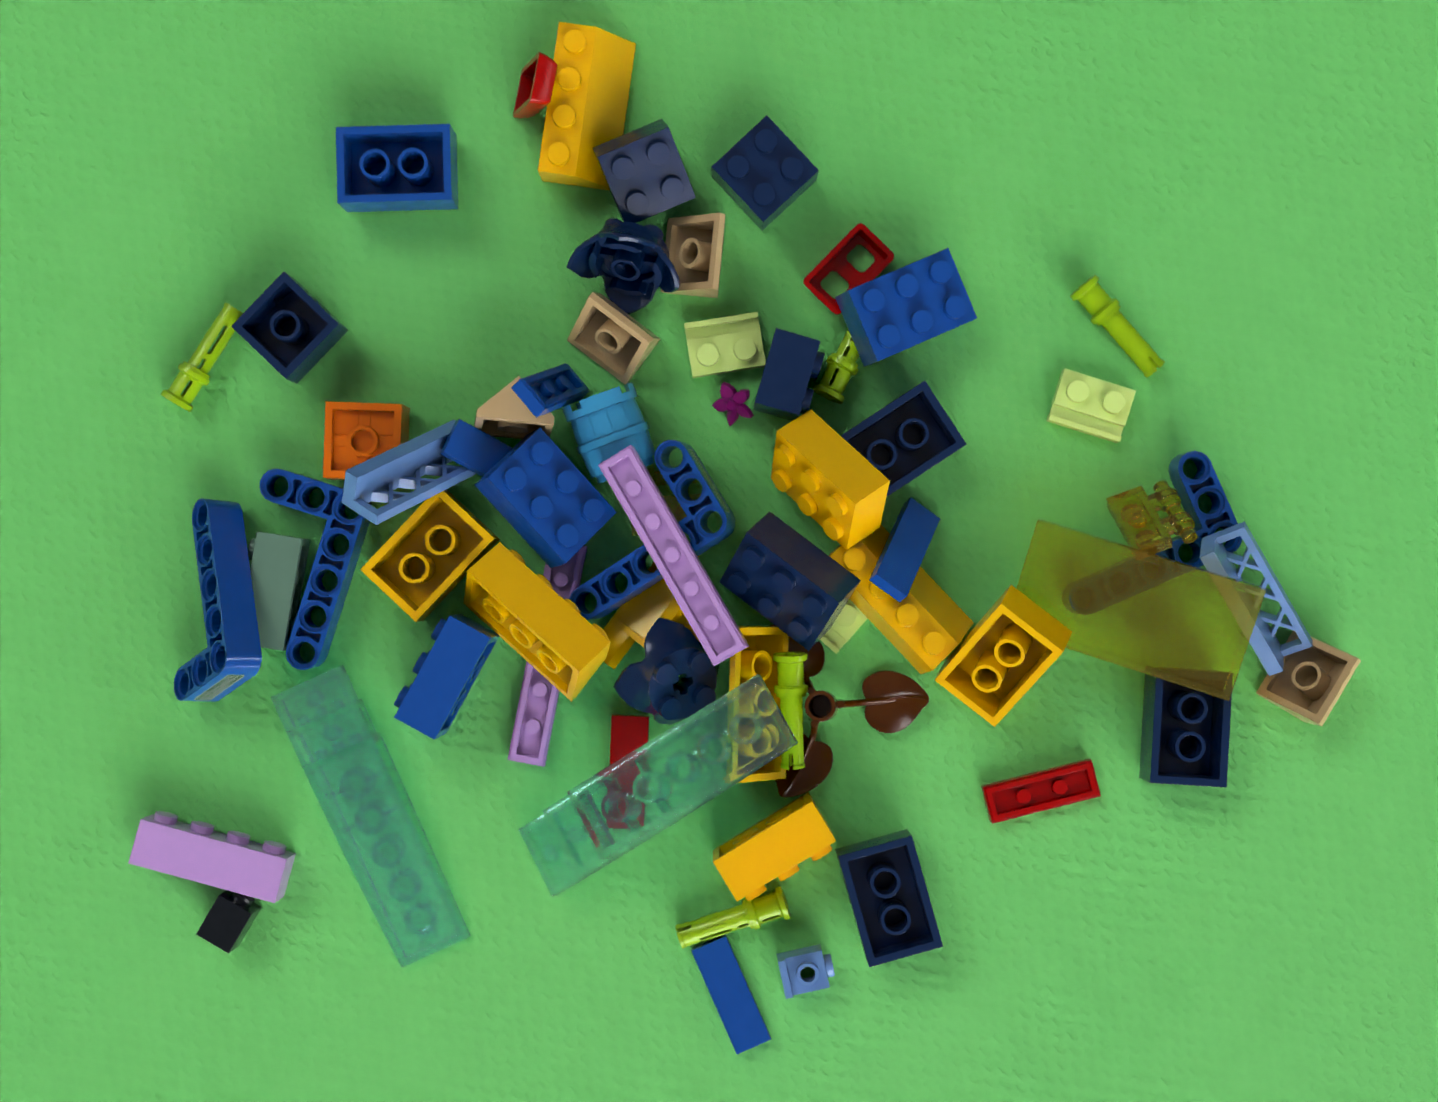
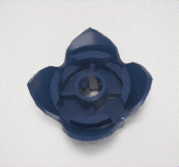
M615 218L606 220L604 227L599 233L580 244L571 255L566 267L581 277L596 278L597 276H602L605 292L609 299L628 314L646 307L652 301L658 287L664 292L670 293L678 290L680 287L679 276L669 259L670 254L667 245L662 240V230L654 225L643 226L633 222H622Z
M658 618L647 633L644 642V660L626 667L613 687L629 706L654 715V720L660 724L670 725L689 718L702 709H707L714 704L719 664L713 666L701 643L688 628L681 623Z

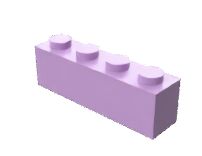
M156 811L155 815L152 814L140 819L129 864L276 903L284 897L296 853L286 851V845L275 841H264V844L249 841L250 835L238 831H228L227 834L213 831L214 826L206 822L192 821L191 824L177 821V815L164 811Z

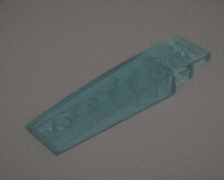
M338 666L272 696L271 700L317 800L401 968L471 936L383 737L380 732H376L362 699H358L344 666Z
M757 674L569 790L567 796L544 809V814L518 830L551 896H556L676 823L798 742L760 674Z

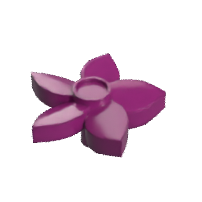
M723 382L720 388L721 398L715 401L712 407L721 412L727 410L729 427L738 420L739 415L744 418H752L754 415L751 409L744 404L750 397L749 389H742L737 392L733 385Z

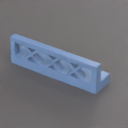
M456 420L447 422L345 471L342 503L373 524L378 525L476 475V473L463 466L446 465L452 462V460L440 454ZM423 475L441 476L438 479L420 478ZM397 488L415 489L410 493L393 491ZM369 502H383L388 504L376 509L375 507L370 505Z
M1244 521L1202 538L1200 559L1267 674L1271 676L1283 672L1284 656L1313 647V640L1247 524ZM1241 536L1247 547L1243 556L1226 551L1222 543ZM1245 567L1261 571L1264 578L1260 586L1243 580L1241 575ZM1262 597L1279 602L1281 607L1277 615L1260 610L1258 605ZM1281 626L1295 631L1299 639L1280 644L1275 634L1278 627Z

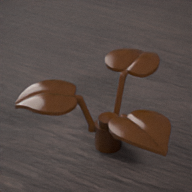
M789 636L788 652L807 653V660L804 661V683L808 685L809 696L805 701V711L812 721L809 737L803 733L805 768L793 770L792 765L789 770H786V779L775 780L779 795L786 798L804 794L817 787L828 776L833 764L832 750L826 743L815 741L819 723L831 720L836 715L838 708L866 706L865 718L870 726L879 732L895 733L905 729L915 720L921 710L928 704V694L917 682L903 674L894 671H879L868 676L863 682L862 689L866 699L837 701L830 692L816 691L809 678L819 674L824 666L825 652L820 641L808 651Z

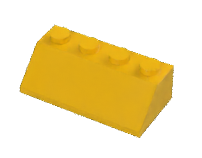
M559 22L553 59L557 64V71L551 101L546 109L538 173L542 181L610 191L593 147L624 135L636 43L595 26Z
M880 525L879 529L848 550L839 545L828 556L861 580L849 599L920 674L933 671L960 644L974 622L921 566L907 597L901 602H898L869 581L890 535Z
M501 542L467 570L464 604L572 702L607 657L611 641L608 639L606 632L599 625L591 624L581 615L579 608L574 602L567 598L563 599L558 595L545 576L541 574L536 575L526 566L523 557L513 549L508 550Z
M738 626L749 647L729 658L727 783L736 784L786 779V769L781 768L780 698L776 697V693H774V686L778 684L777 662L773 661V654L788 652L789 636L774 626Z

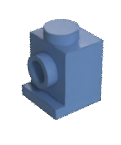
M820 944L777 953L786 999L793 998V995L830 987L828 977L835 976L830 953L823 955ZM805 967H811L815 971L813 976L803 978L800 973Z

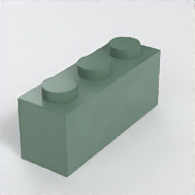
M257 531L256 538H252L250 541L248 556L249 560L252 561L250 571L260 645L262 648L286 650L299 610L310 539Z

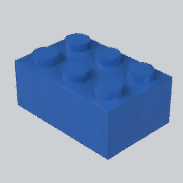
M450 124L336 127L337 203L346 212L459 209L457 135Z
M949 248L847 290L835 297L864 367L977 319Z
M541 427L526 435L474 484L550 568L566 564L617 513Z
M463 614L450 615L446 620L440 619L431 635V638L435 640L433 647L428 653L423 652L413 668L412 672L417 674L415 680L409 687L405 685L394 703V706L399 708L394 718L434 740L446 734L499 638L496 632Z

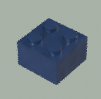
M767 115L711 167L712 178L762 231L816 181L819 171Z
M663 119L593 147L623 222L637 223L696 198L670 129Z
M283 272L231 326L283 377L296 384L348 331L300 283L286 272Z
M776 328L753 410L790 421L798 418L799 414H804L809 410L814 389L807 388L810 378L817 379L825 355L824 352L818 351L819 340Z

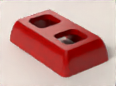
M538 52L521 71L513 111L514 118L533 117L551 101L557 64L541 52Z
M859 223L804 278L803 283L832 313L838 315L841 311L837 301L821 287V281L830 272L834 271L848 283L849 287L847 290H850L875 279L894 259V253L864 224ZM857 245L863 246L874 257V263L865 272L857 271L846 258Z

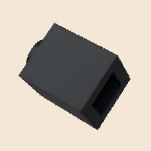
M226 890L218 896L196 935L223 951L230 953L240 945L262 907L254 903L255 898Z

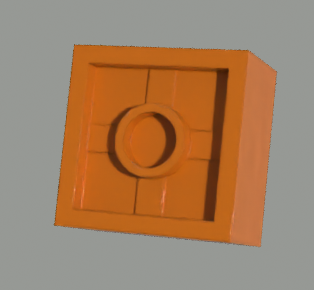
M325 401L323 478L344 480L347 469L409 441L410 408L403 404Z

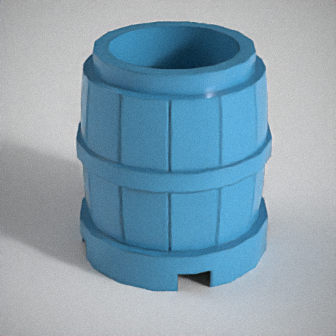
M633 382L627 383L624 386L626 390L624 393H622L620 386L582 399L576 404L578 410L573 412L570 405L562 408L566 421L571 422L578 445L576 447L578 453L582 455L587 470L592 478L596 477L598 484L607 481L598 464L629 445L634 446L645 467L654 463L652 456L655 450L648 430L650 428L648 422H645L635 400L638 395Z

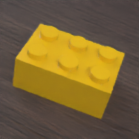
M812 409L777 430L771 479L779 491L785 492L797 503L803 514L811 516L823 528L825 534L831 540L837 541L846 550L880 528L890 483L886 476Z
M446 489L425 500L360 570L415 622L424 621L467 575V570L481 559L500 539Z
M1010 585L945 660L935 681L995 727L1064 652L1072 631L1013 585Z
M809 792L715 848L713 850V863L735 900L739 901L745 897L747 901H751L767 890L765 884L778 877L780 881H783L800 870L798 864L809 857L816 861L832 851L831 844L836 842V839Z

